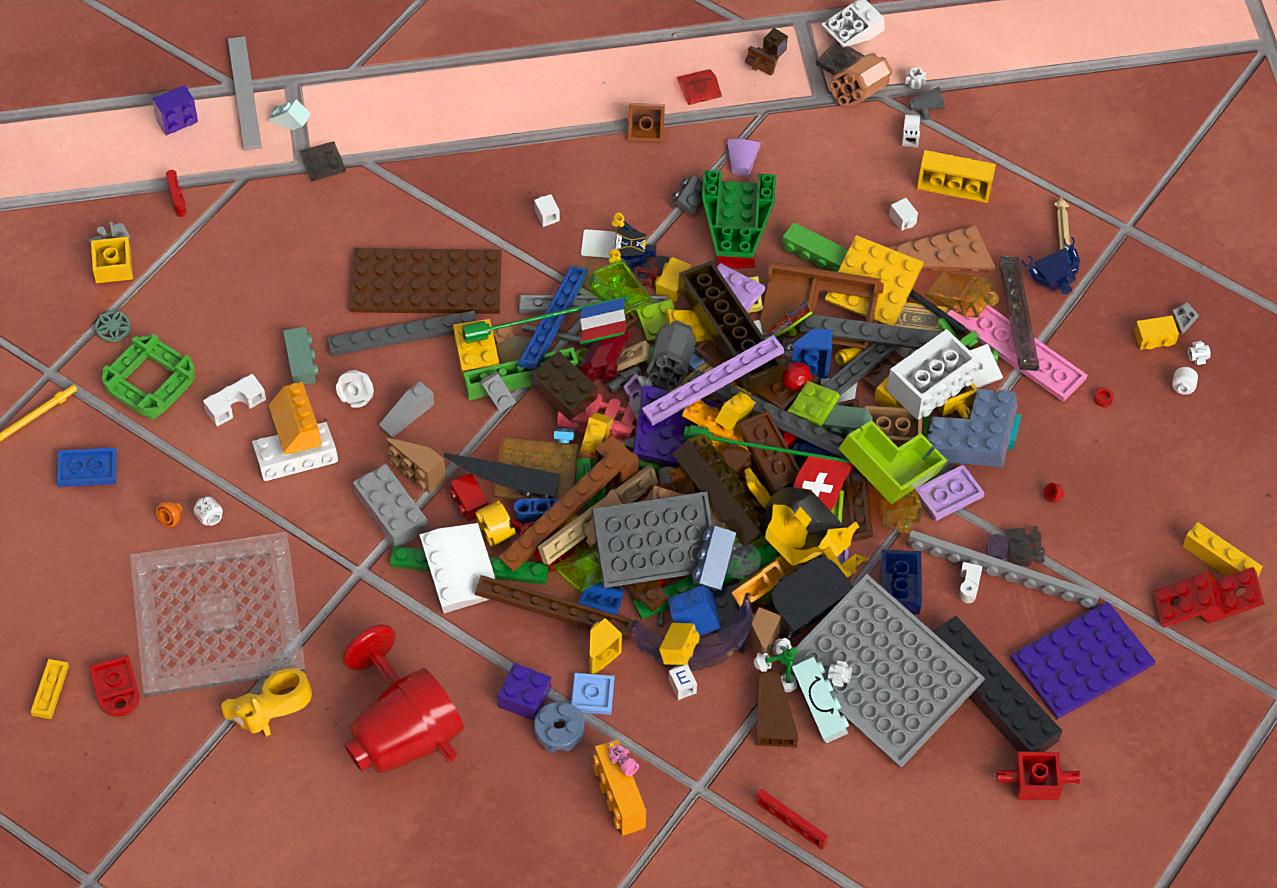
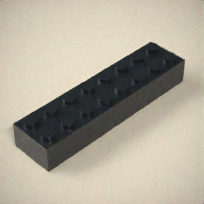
M954 616L932 631L985 678L980 686L969 696V699L1018 752H1045L1059 742L1062 729L957 616Z

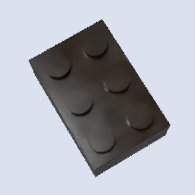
M559 350L531 373L530 384L569 421L574 419L598 398V387Z

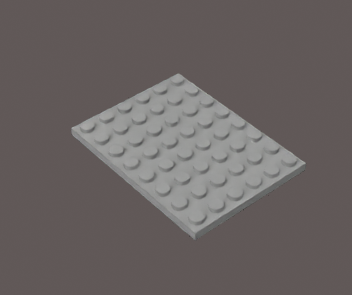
M868 574L851 589L796 647L797 654L792 663V666H795L814 657L817 662L821 661L825 669L823 677L827 680L831 664L837 665V660L847 662L848 668H852L849 683H843V687L833 685L832 680L829 679L833 687L830 693L833 698L837 697L841 706L838 711L845 715L854 726L900 768L907 763L985 680L978 671Z

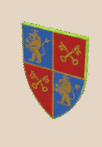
M804 301L783 316L769 329L764 338L768 339L773 335L777 337L786 331L791 336H795L796 329L794 326L812 314L808 302Z

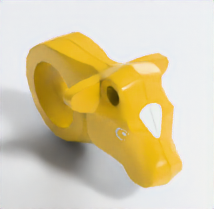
M296 668L279 670L267 678L259 695L247 693L237 699L225 700L221 704L222 715L225 719L234 721L242 729L249 730L251 733H258L263 729L267 737L271 735L268 724L271 718L294 713L304 708L310 702L313 694L309 679L303 671ZM296 687L290 693L277 695L286 688Z

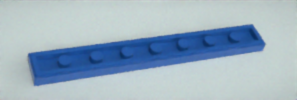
M576 266L569 268L545 314L571 308L589 274L588 269ZM567 313L541 320L519 360V367L533 370L539 367Z

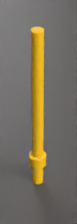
M73 384L64 391L57 392L53 395L52 399L0 432V442L55 405L65 402L67 397L78 391L77 387Z

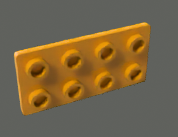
M701 399L685 407L682 416L698 424L700 427L709 428L708 432H712L713 437L744 442L737 427L729 432L715 421L720 412L719 409L710 407ZM712 440L713 446L720 453H723L731 444ZM739 445V446H741L742 448H744V449H746L747 451H749L748 448H747V446Z

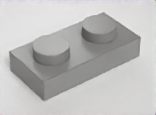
M497 371L481 380L482 385L500 412L517 403Z

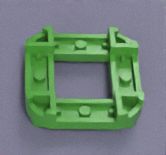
M151 334V336L139 338L135 336L131 339L132 345L110 367L105 365L102 381L105 391L138 414L155 419L158 415L164 413L193 383L196 373L192 359L188 355L184 357L159 341L157 335ZM147 357L173 373L153 395L151 393L147 395L125 381Z

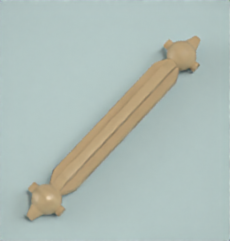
M1060 197L1057 202H1054V206L1058 209L1060 257L1062 258L1058 264H1061L1062 268L1067 272L1074 265L1070 260L1068 212L1065 209L1069 207V204Z

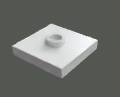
M988 344L970 350L978 358L975 379L973 381L977 389L1003 378Z

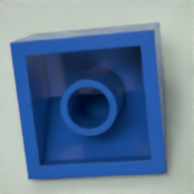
M705 585L668 598L671 615L675 623H694L699 636L721 628L713 593Z

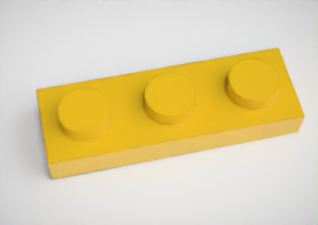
M48 659L31 709L32 716L52 719L69 668L68 662Z

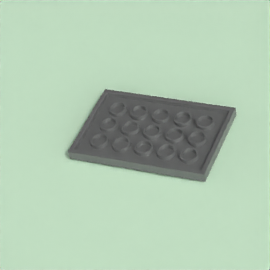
M700 492L591 509L603 588L693 574L699 561L697 558L698 552L704 543L703 533L709 526H713L708 493Z

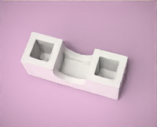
M251 374L241 378L231 386H226L222 391L208 396L203 400L208 416L216 426H219L233 418L231 405L234 402H244L249 408H252L265 401L266 396L264 388L255 376Z

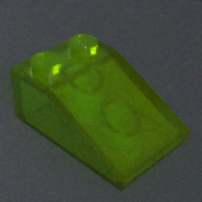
M623 259L593 271L588 282L590 289L601 301L624 297V294L628 295L629 299L625 302L624 314L653 302L652 297Z

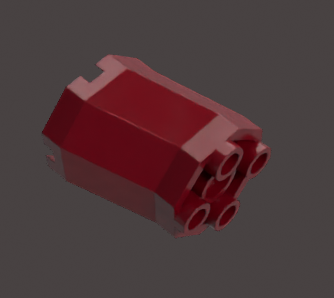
M626 328L623 335L591 342V346L580 364L579 370L592 382L599 379L610 380L614 378L613 374L618 369L617 361L629 341L628 329Z

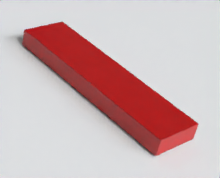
M763 789L757 792L756 804L818 848L823 849L826 846L827 834Z

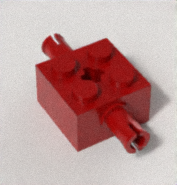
M1018 752L1015 770H997L996 778L998 779L996 782L1015 783L1017 785L1018 800H1059L1062 792V783L1080 784V771H1062L1059 752Z

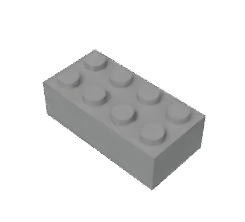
M386 464L353 482L354 495L392 547H401L419 537L420 534L428 532L427 518Z

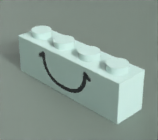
M812 657L792 666L824 741L829 743L849 734L846 729L849 726L845 715L841 716L838 711L841 708L837 697L833 698L830 693L833 687L829 679L825 680L823 677L825 669L821 661L817 662Z

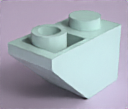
M296 99L291 102L287 101L281 106H275L271 110V116L268 120L287 129L295 130L303 127L311 113Z

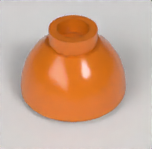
M166 501L156 506V516L161 524L169 528L178 524L182 512V507L179 503Z

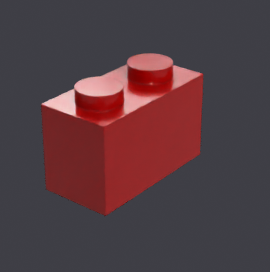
M470 473L451 481L449 493L452 500H456L459 504L458 510L462 516L465 515L468 521L477 518L475 512L489 505V502L473 474Z

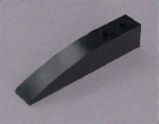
M444 453L445 458L468 472L497 485L521 491L520 495L532 497L533 493L539 494L541 499L556 498L560 479L559 473Z

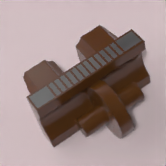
M750 46L745 63L751 65L754 71L759 69L769 75H773L779 58L774 54L769 55L765 53L764 49L760 47Z

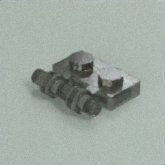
M1037 526L1030 527L1031 534H1026L1025 528L1005 529L1004 534L1010 563L1028 566L1031 565V558H1036L1037 563L1045 562V550L1041 546L1042 536ZM1028 543H1033L1034 549L1029 550Z

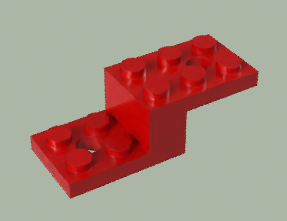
M1254 567L1218 580L1209 571L1153 590L1160 623L1163 628L1199 615L1210 624L1265 604L1258 575ZM1240 588H1245L1243 595L1236 596ZM1176 599H1181V603L1178 606H1172Z

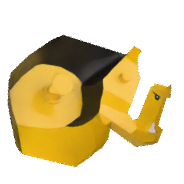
M793 487L779 488L767 503L764 515L765 538L792 566L807 563L823 554L825 558L836 563L848 578L857 572L855 568L860 563L869 560L870 557L864 558L854 554L842 565L840 564L837 556L851 545L853 533L859 528L857 522H854L846 528L814 492Z

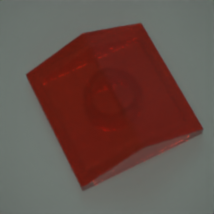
M711 69L677 77L688 105L722 97L717 77Z

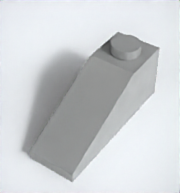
M421 381L418 382L402 396L379 424V427L388 436L393 438L434 406L433 392Z

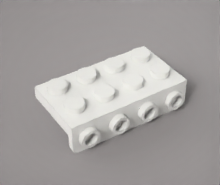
M327 422L317 424L322 446L284 455L278 435L252 441L263 480L268 481L336 463L338 461L337 451Z

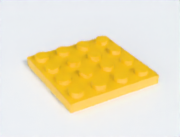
M856 235L838 272L880 278L881 283H884L883 293L879 294L874 321L880 324L895 326L924 263ZM828 292L825 302L866 318L870 299Z

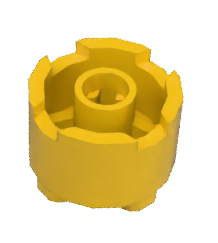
M499 500L475 512L476 521L480 530H484L489 546L497 545L516 535L514 527L510 528L509 526L511 525L510 517Z

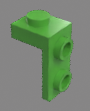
M944 318L938 320L940 330L943 332L947 329L966 348L969 347L970 349L978 343L977 339L981 337L977 331H972L960 340Z

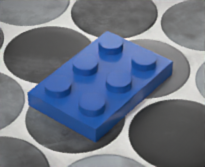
M117 448L58 450L57 486L72 487L116 484Z

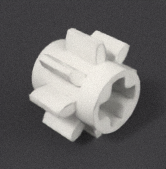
M912 67L910 72L906 71L905 84H908L911 89H920L921 84L926 85V72H923L921 68Z
M1201 341L1192 342L1193 347L1188 348L1189 360L1194 361V364L1197 365L1206 364L1205 359L1210 358L1209 346L1204 345V342L1202 343Z
M837 660V665L831 664L829 668L828 679L832 680L833 685L843 687V683L850 682L852 668H848L847 662Z

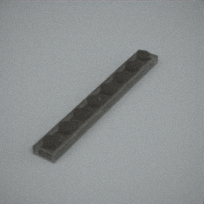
M1000 256L999 264L1019 370L1038 371L1039 361L1019 257Z

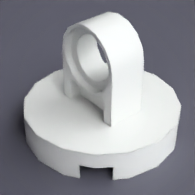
M349 370L339 377L336 384V391L341 401H346L353 408L366 405L373 397V385L366 373Z

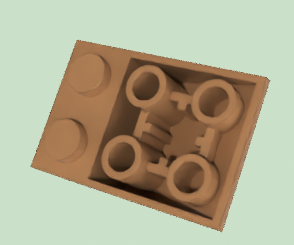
M392 438L386 439L389 463L393 467L399 468L406 478H411L415 481L421 490H425L430 494L446 480L444 458L432 448Z

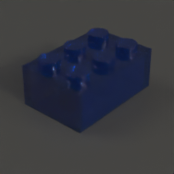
M882 549L880 556V586L912 614H920L922 605L921 551Z

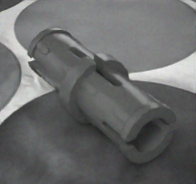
M634 365L624 373H619L612 381L606 383V389L609 393L613 394L623 387L635 373L639 376L642 375V370L638 365Z

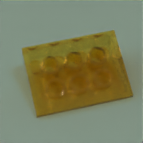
M501 437L498 456L499 463L559 473L560 479L556 498H562L574 486L578 444ZM495 484L494 498L513 500L541 499L539 494L532 493V497L520 495L521 491Z

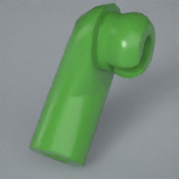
M638 457L640 469L649 465L653 466L655 474L658 473V469L661 468L658 462L654 461L651 464Z

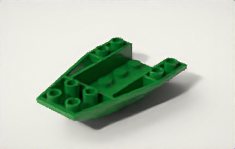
M704 170L702 202L716 256L753 258L775 204L776 174L758 173V183L721 181L722 171Z

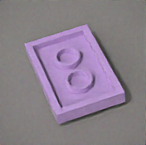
M720 263L717 266L718 270L748 312L765 291V286Z
M964 465L917 487L914 491L935 521L983 498L985 494Z

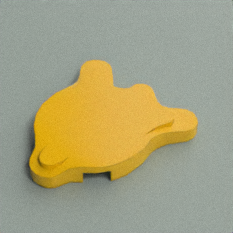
M747 468L744 472L749 490L765 509L771 495L760 483L753 471Z

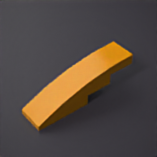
M780 555L744 581L731 594L739 607L744 609L773 589V586L779 583L778 580L781 577L793 572L798 565L792 566Z

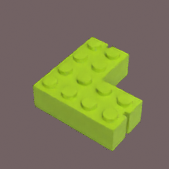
M872 420L861 426L860 429L858 428L848 434L838 448L891 504L937 475L948 461L936 448L925 461L923 460L933 445L922 434L917 435L898 448Z

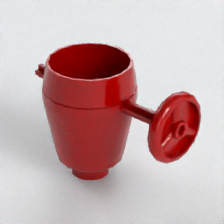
M384 624L371 626L361 631L349 642L343 652V664L348 669L359 671L375 665L390 685L351 724L350 732L353 738L344 744L347 753L361 772L372 766L377 772L384 773L433 754L436 751H440L447 762L454 761L458 755L449 742L464 729L455 706L439 682L426 668H421L403 678H399L384 658L395 643V631L389 625Z

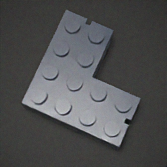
M977 389L970 419L932 417L929 428L930 434H928L927 440L933 446L926 454L927 458L936 448L948 460V463L1003 467L1018 407L1015 391L998 390V393H995L994 390Z

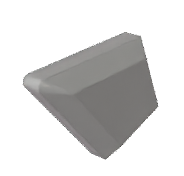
M1188 302L1172 311L1182 335L1199 316Z

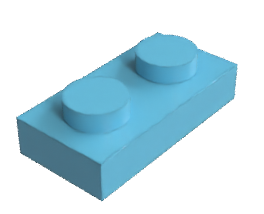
M556 428L554 431V439H558L559 443H569L575 437V429Z

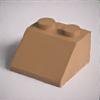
M760 607L756 614L753 613L751 615L748 630L750 635L749 643L756 657L759 652L762 654L767 653L770 656L774 642L779 636L781 620L780 615Z

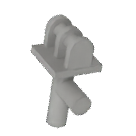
M110 222L111 232L107 233L104 227L100 226L97 228L100 236L89 239V243L91 245L93 240L128 237L130 239V234L123 223L114 225L113 222Z

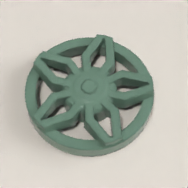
M111 311L99 316L95 324V330L98 337L103 341L118 342L127 337L131 330V323L123 312ZM120 331H125L123 334L119 336ZM108 333H109L110 337H106V336H104V335H102V334H108Z

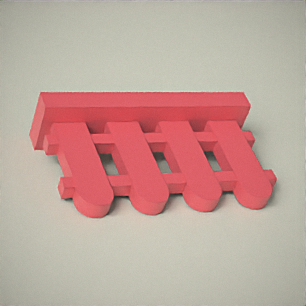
M598 394V398L586 408L585 412L579 413L571 421L558 412L557 427L575 429L576 432L585 434L589 417L594 413H598L601 408L606 410L605 416L614 418L609 438L613 435L617 440L624 441L632 437L636 427L633 425L636 417L630 405L627 408L620 407L621 402L618 399H611L609 404L602 402V396ZM618 413L624 414L621 422L615 420Z

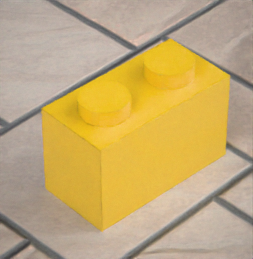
M672 257L669 263H665L662 275L658 276L655 280L656 295L668 296V300L672 299L673 302H676L682 293L678 288L679 273L691 269L692 265Z
M1173 316L1140 320L1136 322L1134 329L1140 350L1172 346L1176 344L1179 335Z
M739 392L723 405L715 421L731 432L736 428V424L746 420L756 402L751 400L749 395Z
M594 413L589 417L580 451L581 454L595 458V449L609 438L614 418L599 413Z
M694 623L671 624L659 649L664 664L687 665L690 657L693 655L696 644L699 642V633L696 631Z

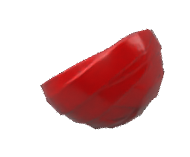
M793 362L783 369L782 383L790 390H802L806 382H811L812 380L810 368L804 363Z

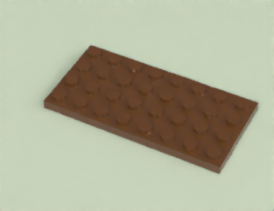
M355 248L351 312L458 314L475 311V314H500L502 251L480 249Z

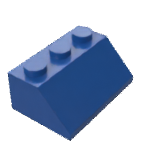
M824 328L812 329L797 340L793 345L792 363H804L810 368L811 374L817 375L820 380L827 379L832 351V330Z

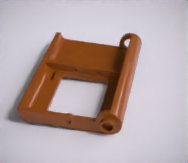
M771 262L768 270L769 282L760 319L762 332L767 333L777 321L804 301L808 302L812 314L815 315L818 296L821 291L870 299L866 322L873 323L879 294L883 293L884 283H881L880 278ZM801 322L794 326L796 329L795 336H791L788 331L780 336L800 339L805 335L800 333ZM832 338V344L867 349L869 346L868 342Z

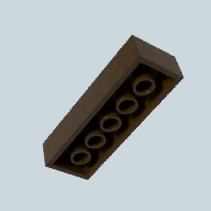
M702 434L690 438L672 453L700 491L708 493L710 504L730 530L736 532V537L743 547L760 540L765 535V512L760 507L759 501L752 497L746 484L738 479L736 471L728 466L723 454L715 449L712 440L708 436Z

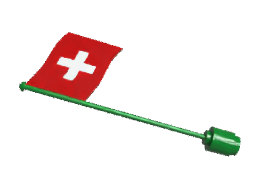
M690 425V427L685 426L684 442L690 438L705 434V436H708L713 441L808 456L796 477L793 488L807 489L814 492L830 511L834 508L843 483L854 466L849 459L713 437L712 432H708L709 428Z

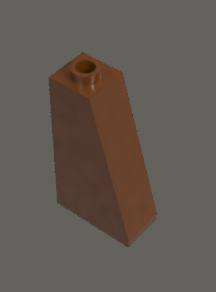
M772 670L759 671L756 746L797 748L798 733L780 673Z

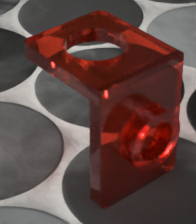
M653 258L650 268L636 266L631 281L652 286L654 278H657L659 273L657 258ZM645 272L648 276L645 279H640L637 277V274Z

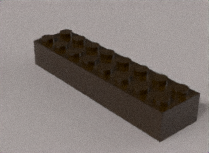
M713 261L679 273L678 288L727 361L766 340ZM775 357L739 377V380L748 393L781 381L783 364L778 357Z

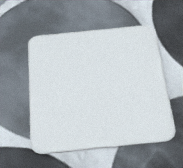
M584 230L581 255L610 258L611 256L608 253L615 249L616 232Z

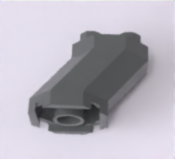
M677 320L669 325H661L655 337V343L647 365V373L652 384L671 390L682 384L696 344V338L689 325Z

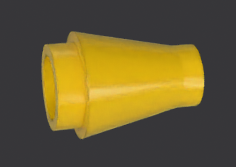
M855 347L841 349L835 354V360L840 367H845L860 355L863 349Z

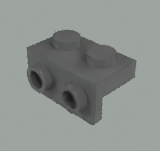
M696 175L683 179L680 183V190H677L671 198L673 200L670 203L671 207L678 205L690 216L695 213L702 202L703 181Z

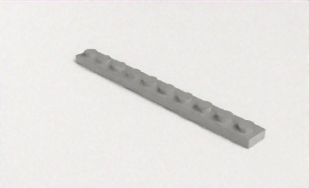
M911 530L908 547L916 551H923L934 557L947 559L952 563L963 565V562L980 565L982 566V571L991 576H998L1009 582H1016L1027 588H1034L1043 591L1045 594L1055 595L1066 601L1079 603L1087 608H1096L1100 592Z

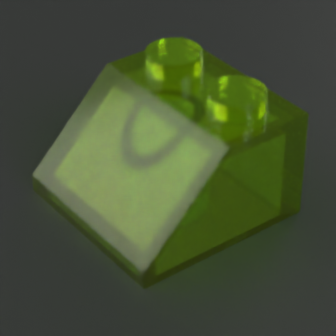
M597 549L581 550L554 565V568L580 592L602 581Z

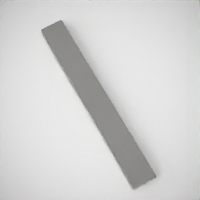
M245 36L228 38L244 151L262 148L246 38Z
M520 295L519 314H545L555 295ZM577 295L571 308L624 296ZM628 296L629 299L625 302V307L628 305L633 313L636 314V308L667 301L668 296ZM582 310L567 314H581Z

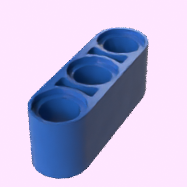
M561 498L519 499L514 504V517L523 524L534 522L542 517Z

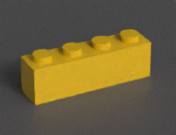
M1198 522L1188 532L1182 546L1225 576L1254 567L1259 578L1263 568L1262 565Z

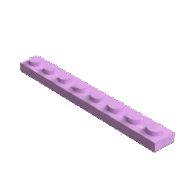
M773 335L643 407L642 411L653 426L784 353V348Z

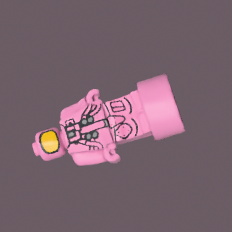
M614 742L608 743L607 748L611 752L609 756L612 763L615 765V762H618L626 776L633 775L638 770L639 765L633 758L627 756V753H630L629 750L623 746H617Z

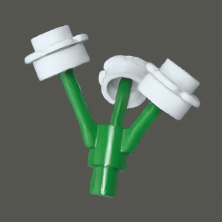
M777 639L772 648L773 653L777 656L770 657L767 653L762 654L759 652L754 659V664L762 672L770 669L772 666L771 662L780 660L781 663L786 664L787 671L786 674L781 676L785 692H791L797 688L798 684L796 677L791 675V666L797 654V649L790 645L788 639Z

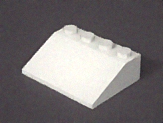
M478 523L440 528L420 534L444 614L490 600L475 595L481 575L495 579Z

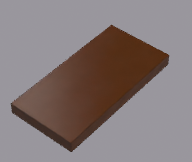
M769 411L736 424L744 442L789 449ZM747 446L771 493L776 492L779 488H785L795 483L800 469L792 454Z

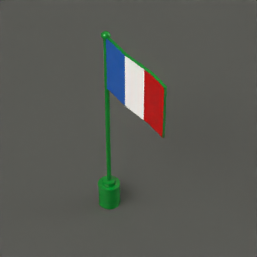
M624 294V297L490 327L489 323L486 324L485 321L462 325V334L465 343L469 344L488 339L489 335H491V330L582 310L580 318L582 339L580 344L625 333L624 307L629 297Z

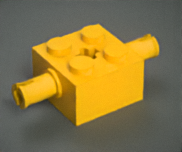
M974 383L965 386L956 396L949 397L942 406H937L941 415L945 416L958 411L962 419H970L972 412L969 406L974 405L977 387Z

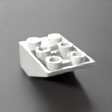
M856 0L824 22L822 27L842 47H847L873 39L885 30L884 17L867 0Z

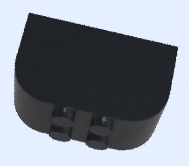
M816 558L805 565L803 563L798 565L790 576L787 573L778 580L779 583L774 586V590L766 600L764 609L781 616L779 636L782 639L791 640L829 613L854 586L836 563L827 558Z

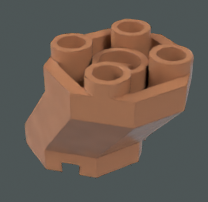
M872 52L836 73L830 83V90L835 100L842 106L851 107L861 103L864 99L885 87L889 83V77L892 74V69L885 57L876 56L877 54Z

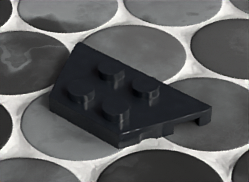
M741 582L713 591L721 628L710 633L718 636L727 645H731L739 653L743 654L752 603L741 609L732 596L731 592L743 583Z

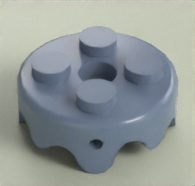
M563 701L549 703L543 706L535 716V739L548 753L553 754L557 750L571 751L578 743H582L584 739L585 721L579 709L570 703ZM560 721L563 722L565 726L561 729H557L554 727V723Z

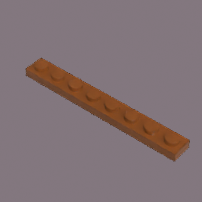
M610 451L501 554L499 559L511 571H516L538 550V546L558 531L625 467V463Z

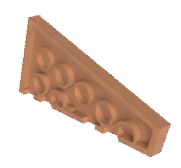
M976 225L889 247L892 250L923 261L924 265L922 268L930 269V271L971 269V272H978L981 269L995 272L996 268Z

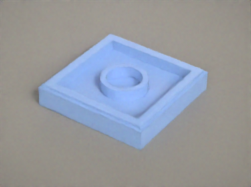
M574 673L571 704L579 709L581 713L611 715L615 676Z

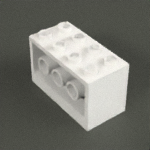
M946 329L890 369L887 391L919 420L923 416H928L935 407L942 406L949 397L956 396L963 387L973 383L978 358Z

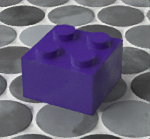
M185 85L152 98L157 122L166 136L198 122L194 98Z
M514 663L498 694V707L534 720L551 690V676Z

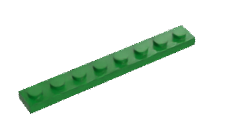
M768 543L749 553L748 559L752 563L747 566H742V562L738 559H730L723 585L762 569L781 554ZM690 576L662 588L667 601L653 612L638 599L634 600V606L641 619L644 620L669 609L668 598L699 587L693 584V577Z
M393 546L390 561L391 567L430 571L423 549ZM489 557L495 579L541 585L547 584L549 567L546 564L525 561L513 572L499 558Z

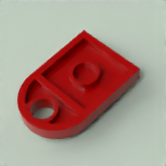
M129 655L89 666L98 703L103 712L110 716L119 717L129 714L136 708L139 702V692ZM118 702L126 703L122 709L115 708V705Z

